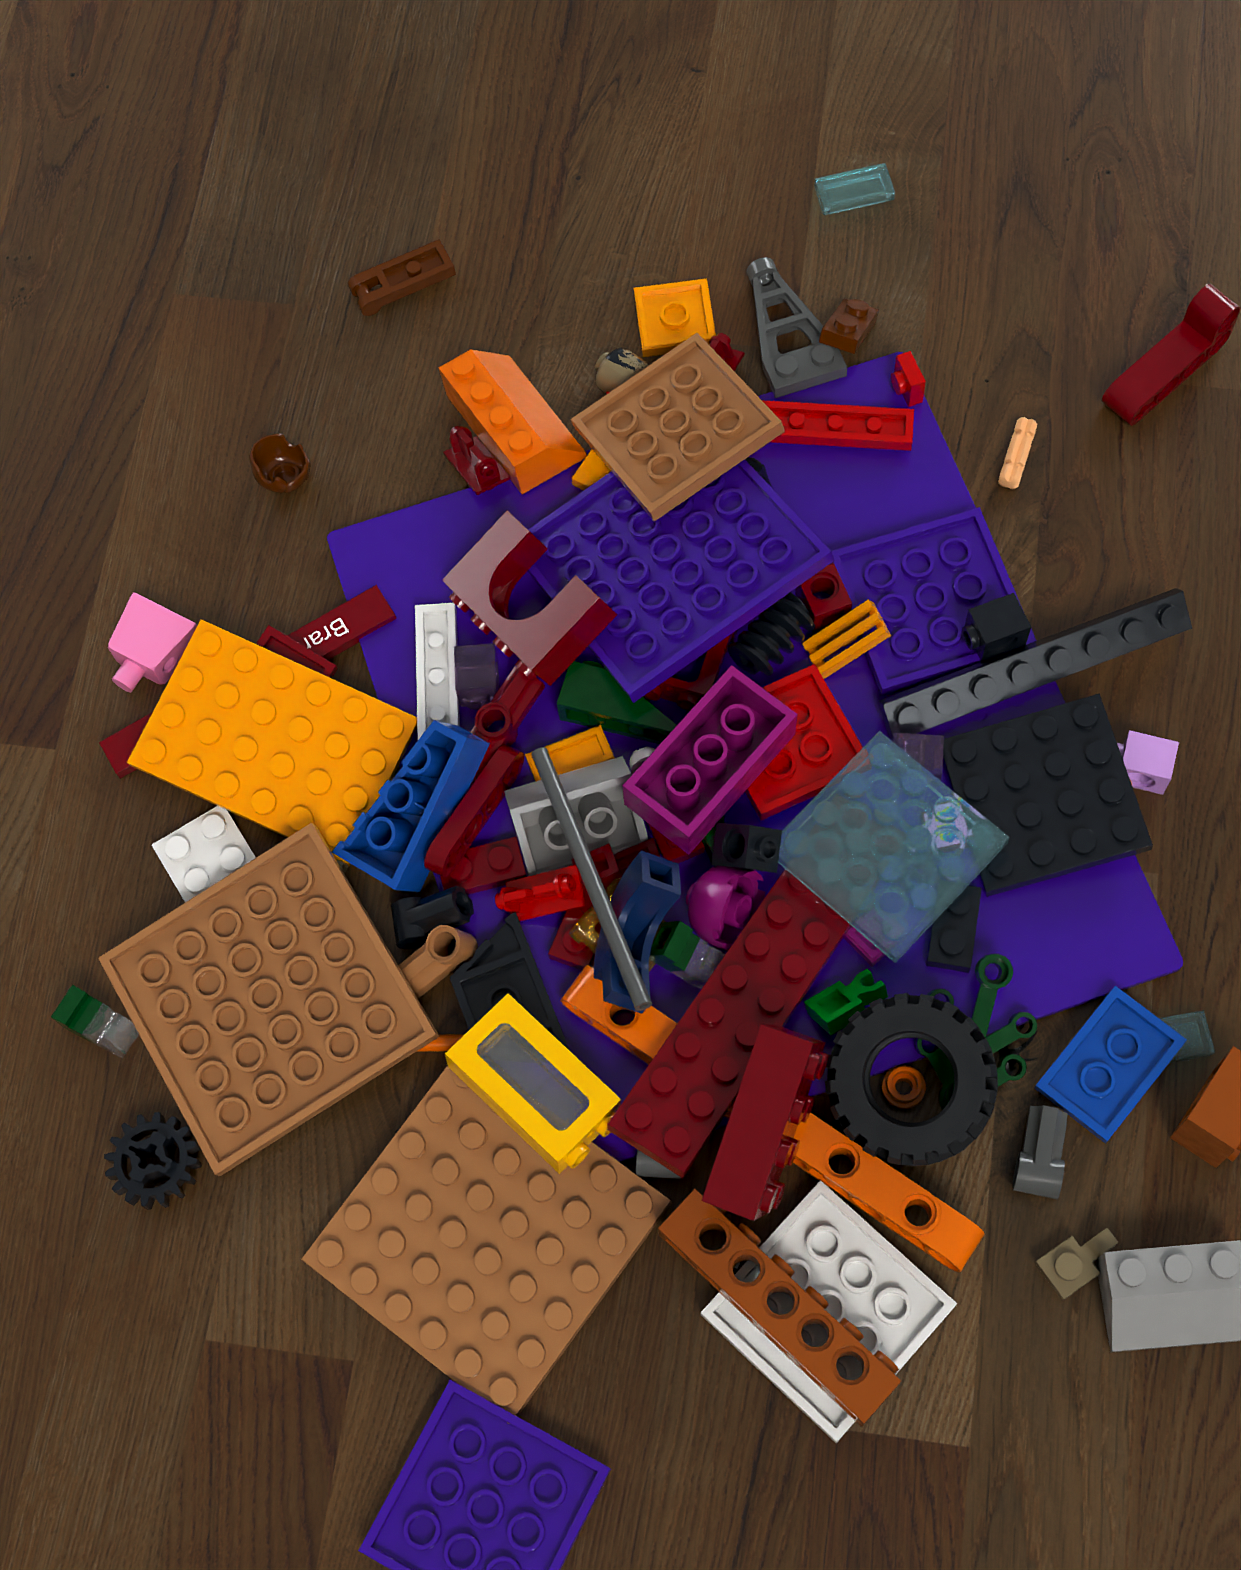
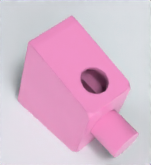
M133 592L108 643L109 651L121 665L113 676L112 681L118 687L130 693L142 677L159 685L165 684L171 678L197 624Z

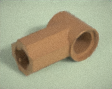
M439 925L428 934L426 943L398 966L417 999H419L456 968L458 969L463 963L470 961L475 954V950L478 948V944L470 933L448 925ZM453 939H455V950L451 955H449V944Z

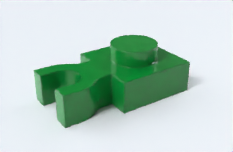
M865 969L857 974L847 986L838 981L804 1001L808 1015L831 1036L845 1028L850 1022L848 1019L857 1011H863L865 1009L864 1006L869 1005V1003L880 998L882 1000L886 999L888 993L885 984L881 980L874 983L872 972Z

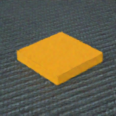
M707 278L634 288L643 357L665 355L696 333L708 344L711 337L716 336Z

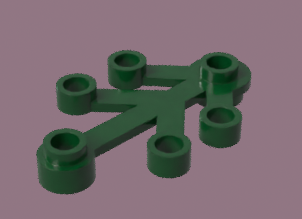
M989 954L983 956L975 967V976L980 986L971 1019L977 1024L987 1039L992 1053H995L1019 1038L1033 1036L1037 1030V1021L1030 1013L1017 1012L1010 1017L1007 1025L986 1036L997 991L999 988L1009 984L1013 976V967L1011 962L1003 955ZM990 963L995 964L999 970L998 976L994 980L988 979L985 975V968ZM934 989L927 994L935 996L940 993L945 996L947 1002L954 1005L952 994L945 989ZM1020 1017H1025L1029 1021V1029L1023 1034L1016 1028V1022ZM915 1038L914 1046L916 1051L920 1055L927 1057L942 1083L938 1094V1101L943 1110L948 1104L954 1089L952 1065L938 1046H935L933 1051L926 1052L922 1048L923 1039ZM1006 1054L1000 1058L997 1065L998 1087L1009 1080H1019L1025 1075L1027 1065L1021 1056ZM1010 1059L1016 1060L1019 1065L1018 1072L1012 1076L1005 1070V1065Z

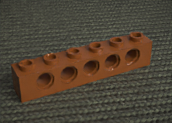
M694 1189L658 1227L659 1236L858 1425L863 1427L900 1384L901 1380L895 1375L899 1368L880 1350H877L873 1355L861 1344L860 1341L864 1336L851 1322L845 1318L838 1322L825 1310L829 1303L819 1292L811 1286H808L805 1290L802 1289L791 1278L795 1274L794 1270L781 1257L774 1254L770 1259L757 1246L761 1243V1240L749 1227L743 1223L736 1227L724 1216L727 1212L726 1210L703 1202V1195ZM712 1229L722 1232L726 1237L724 1246L715 1251L707 1250L700 1243L701 1236L706 1231ZM748 1260L755 1263L760 1271L759 1276L752 1282L738 1280L733 1270L739 1262ZM784 1292L792 1298L794 1306L790 1312L779 1315L769 1309L767 1304L768 1298L773 1293ZM809 1324L821 1325L827 1332V1342L820 1347L807 1345L801 1335L803 1328ZM844 1356L855 1357L861 1363L862 1375L855 1380L842 1378L836 1368L837 1361Z

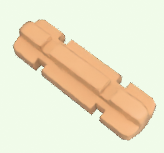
M1025 417L1017 420L998 480L1000 486L1010 489H1016L1019 486L1037 428L1035 420Z

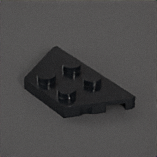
M516 912L512 913L504 920L505 924L490 940L486 939L475 950L473 958L463 963L450 977L468 1029L470 1030L508 993L569 1050ZM514 1028L482 1057L483 1060L552 1065Z

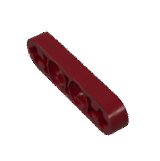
M505 744L497 749L431 843L424 860L426 869L443 877H447L452 873L504 798V791L509 790L519 776L524 763L523 752Z

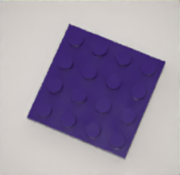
M980 507L832 550L835 560L832 563L835 564L852 601V610L868 599L871 600L891 634L889 638L865 652L881 696L932 681L982 662L976 650H970L963 638L962 627L965 626L968 609L1011 593L1015 594L1019 602ZM876 625L861 634L859 639L861 640L877 629ZM1030 630L1026 645L1036 641L1032 630Z
M449 1380L358 1551L390 1570H561L611 1468L454 1381Z

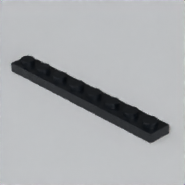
M1178 588L1169 590L881 699L878 702L888 736L894 742L1192 629L1184 592Z

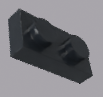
M939 881L926 966L969 973L982 888Z

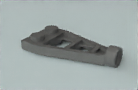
M768 257L753 261L748 266L746 274L753 287L762 369L774 397L778 398L846 377L847 365L840 350L819 342L824 326L781 278L774 261ZM785 302L793 315L770 322L766 308ZM801 330L812 343L810 346L781 354L777 347V336Z

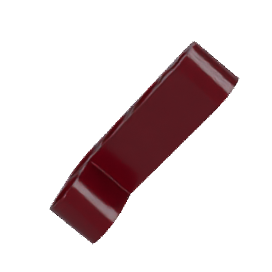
M1207 284L1190 302L1183 321L1122 373L1105 391L1101 402L1129 425H1135L1222 348L1233 331L1241 307L1213 285Z

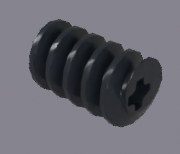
M790 592L760 613L758 620L754 619L750 622L748 631H743L738 635L737 642H733L728 646V652L734 662L749 674L755 675L761 672L764 675L771 676L774 671L768 661L770 660L778 665L782 664L784 657L779 649L788 654L792 653L794 645L789 639L791 638L799 643L805 639V635L800 627L807 631H813L815 623L803 602Z

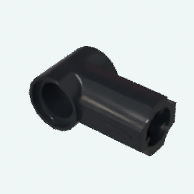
M454 886L425 898L409 897L393 902L391 904L396 946L400 949L420 948L426 943L428 934L437 926L448 925L455 928L470 922L474 909L472 900L466 894L465 889Z

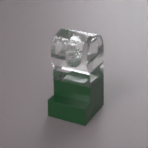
M681 921L661 922L652 943L649 960L702 989L725 956V953L709 946L706 941L692 933L694 929ZM668 938L663 949H661L663 941Z
M74 985L70 987L51 1016L63 1028L120 1058L125 1057L139 1035L132 1021L113 1011L109 1006L91 997Z

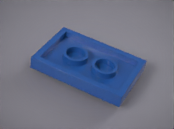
M1114 986L1039 1080L1034 1089L1061 1110L1068 1113L1070 1117L1106 1144L1187 1039L1117 986Z

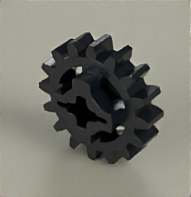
M160 1112L154 1113L152 1122H149L142 1114L137 1115V1126L134 1128L123 1123L121 1127L125 1133L122 1139L111 1137L109 1140L117 1147L116 1151L104 1155V1159L114 1164V1167L105 1172V1176L110 1180H118L113 1185L112 1190L119 1196L126 1193L125 1201L133 1206L140 1200L141 1206L147 1210L152 1209L156 1199L163 1207H169V1196L173 1193L183 1199L185 1194L181 1186L184 1183L195 1185L197 1181L190 1175V1171L202 1166L198 1159L192 1157V1154L197 1153L201 1148L196 1141H189L193 1136L190 1128L187 1126L180 1128L181 1121L174 1116L165 1122V1117ZM148 1135H151L150 1138H147V1139H145V1140L139 1141V1140H141L142 1138H144V1137H146V1136H148ZM175 1143H177L180 1151L179 1164L176 1163L174 1152L177 1148ZM140 1156L159 1157L160 1161L166 1166L147 1164V1161ZM128 1158H130L132 1170L130 1171L129 1176L127 1173ZM168 1180L166 1183L155 1187L157 1183Z

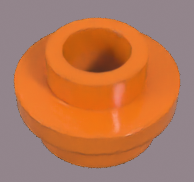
M900 1065L890 1069L883 1078V1095L887 1102L896 1108H913L922 1101L925 1095L926 1083L924 1077L914 1067ZM900 1081H905L910 1084L912 1091L909 1094L902 1095L897 1092L895 1085Z

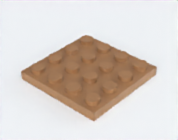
M698 333L679 344L571 419L576 431L654 522L785 432L782 421Z

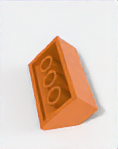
M471 349L438 367L447 397L484 446L510 475V480L521 494L528 492L587 457L585 450L509 355Z

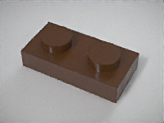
M844 298L822 328L819 342L855 354L875 325L879 309L870 307L866 302L859 299L848 300Z

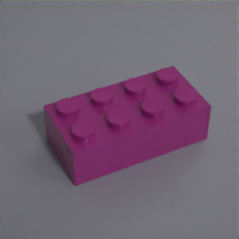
M731 665L623 784L624 805L689 855L796 733L798 714Z

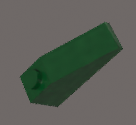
M574 661L568 667L557 700L560 720L591 728L601 725L603 731L656 744H661L677 726L644 697L633 703L601 664L594 661H583L582 663Z

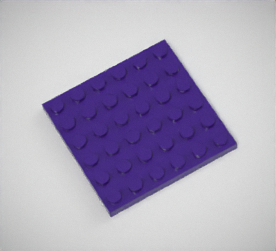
M745 459L655 522L612 472H609L528 529L548 548L528 572L551 601L576 575L618 614L588 647L633 703L835 561L832 551Z

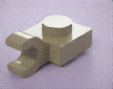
M1108 1228L1081 1247L1075 1238L1071 1236L1038 1259L1035 1265L1061 1301H1063L1100 1274L1092 1262L1097 1260L1104 1252L1114 1248L1118 1241Z

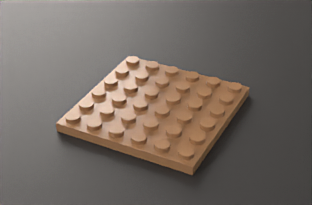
M313 823L308 824L98 958L211 1169L217 1176H222L440 1037L321 833Z
M447 1066L301 1260L454 1382L518 1417L671 1205L672 1201L593 1142L588 1145L590 1148L589 1154L577 1167L572 1169L567 1166L559 1174ZM497 1072L555 1129L562 1131L570 1126Z

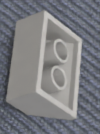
M623 756L558 775L589 852L610 843L614 854L649 840L643 819L624 805L623 784L632 775ZM542 780L505 790V797L529 876L572 866V853Z
M1241 1240L1104 1252L1096 1260L1097 1270L1100 1272L1098 1278L1110 1352L1241 1341Z

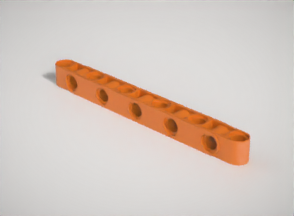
M588 965L583 968L560 1000L576 1016L648 1065L677 1025L675 1021L653 1006H650L641 1014L603 1001V981L594 978V968ZM620 1010H629L635 1015L633 1021L625 1026L615 1024L612 1018ZM734 1103L724 1116L727 1119L730 1118ZM811 1112L806 1123L801 1122L797 1126L794 1139L800 1140L793 1161L795 1165L817 1180H821L830 1189L953 1271H962L985 1235L979 1226L878 1157H873L863 1151V1147L851 1141L847 1136ZM836 1155H844L852 1161L853 1169L847 1174L835 1173L830 1168L829 1160ZM912 1205H918L927 1211L929 1222L923 1226H915L906 1219L905 1210Z

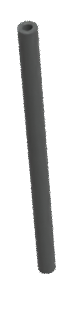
M545 747L538 748L531 754L635 1010H645L652 1005L647 989L548 750Z

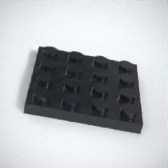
M1100 693L939 740V747L957 804L961 806L971 837V848L987 897L1152 850L1153 844Z

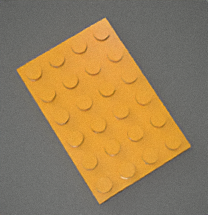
M201 619L127 763L134 768L286 838L308 824L313 823L332 852L340 841H345L354 830L353 824L361 813H367L380 796L378 791L387 780L392 781L416 732L417 717ZM332 853L335 859L340 860L346 863L348 866H350L349 862Z

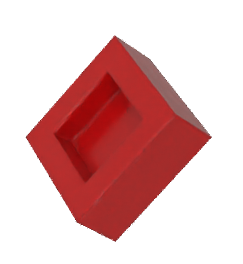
M911 351L897 355L895 369L891 373V382L896 394L903 395L908 407L922 403L926 381Z

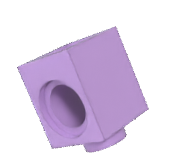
M1129 730L1124 743L1117 744L1128 776L1132 782V787L1163 795L1171 781L1179 742Z

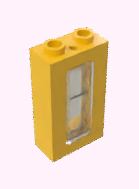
M508 993L445 1053L448 1067L559 1174L567 1166L572 1169L577 1167L589 1154L590 1148L588 1145L599 1134L602 1137H606L611 1133L607 1130V1126L621 1106V1098Z

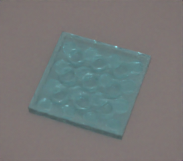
M879 731L782 830L778 863L896 963L1006 846L1010 837Z

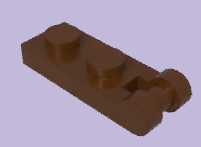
M440 239L352 276L348 281V287L352 295L358 297L357 305L362 314L371 316L378 313L382 306L456 275L450 257ZM380 285V288L371 291L372 287Z

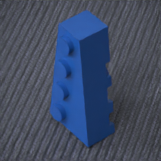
M433 720L402 760L403 767L392 781L387 780L378 791L380 794L378 799L367 813H361L353 824L354 830L345 841H340L332 853L394 890L420 892L430 872L424 866L426 853L437 834L466 795L490 743L457 725Z

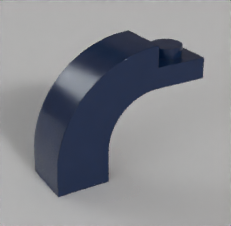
M641 850L623 874L610 902L650 997L649 956L652 943L664 916L681 896L678 863ZM601 927L594 959V978L603 981V1001L642 1014L645 1010H635Z

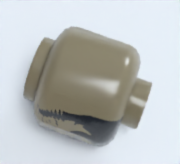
M620 347L611 353L607 351L599 357L595 365V370L597 371L596 385L599 390L606 394V391L611 392L649 365L627 348Z

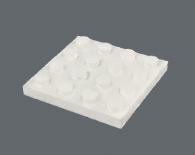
M821 1180L759 1247L770 1259L774 1254L781 1257L795 1272L791 1278L802 1289L805 1290L808 1286H811L819 1292L829 1303L825 1310L838 1322L842 1318L851 1322L864 1336L860 1343L873 1355L877 1350L884 1353L899 1368L897 1373L957 1305L950 1296ZM747 1261L735 1274V1277L742 1282H752L759 1276L760 1271L755 1263ZM784 1292L773 1293L767 1300L769 1309L779 1315L790 1312L794 1306L792 1298ZM720 1293L701 1311V1316L835 1443L854 1424L855 1421ZM809 1324L801 1332L804 1342L811 1347H820L828 1340L826 1330L819 1324ZM844 1356L837 1361L836 1368L842 1378L855 1380L862 1375L861 1363L855 1357Z

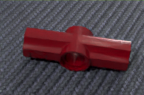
M515 666L491 702L483 705L475 716V726L470 733L489 742L490 745L471 785H473L501 745L511 746L516 741L518 727L545 688L544 683L538 678H535L533 681L530 680ZM505 721V725L500 731L488 732L489 726L493 722Z

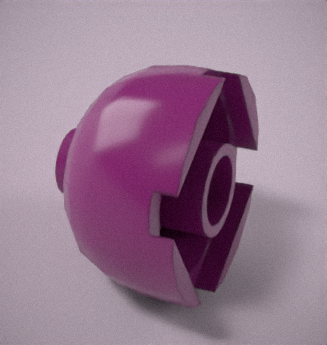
M717 866L710 868L690 886L686 895L689 922L698 937L714 947L728 952L765 898V891L758 889L757 880L763 881L762 875L755 870Z

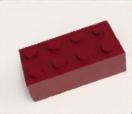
M761 1024L702 1198L703 1202L752 1221L770 1213L772 1208H778L785 1189V1183L779 1181L782 1171L786 1165L791 1166L793 1164L800 1140L794 1139L797 1126L801 1122L806 1123L813 1106L814 1097L808 1095L812 1081L815 1079L820 1080L826 1068L829 1054L823 1052L826 1042L778 1025Z

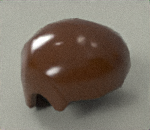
M277 433L261 437L252 445L249 455L255 480L260 486L269 491L280 494L290 493L297 490L308 479L311 464L304 448L300 443L297 445L289 443L283 434Z

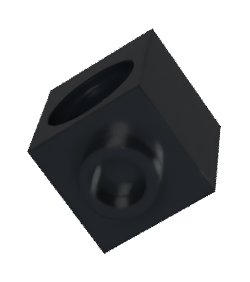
M1011 593L968 609L965 626L962 627V634L970 650L975 649L980 660L984 661L1026 645L1031 625L1015 594Z
M717 823L711 865L777 873L782 830L753 825Z

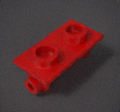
M576 865L505 882L506 887H503L500 893L495 895V903L498 909H504L510 912V914L516 912L519 922L585 906L581 875Z

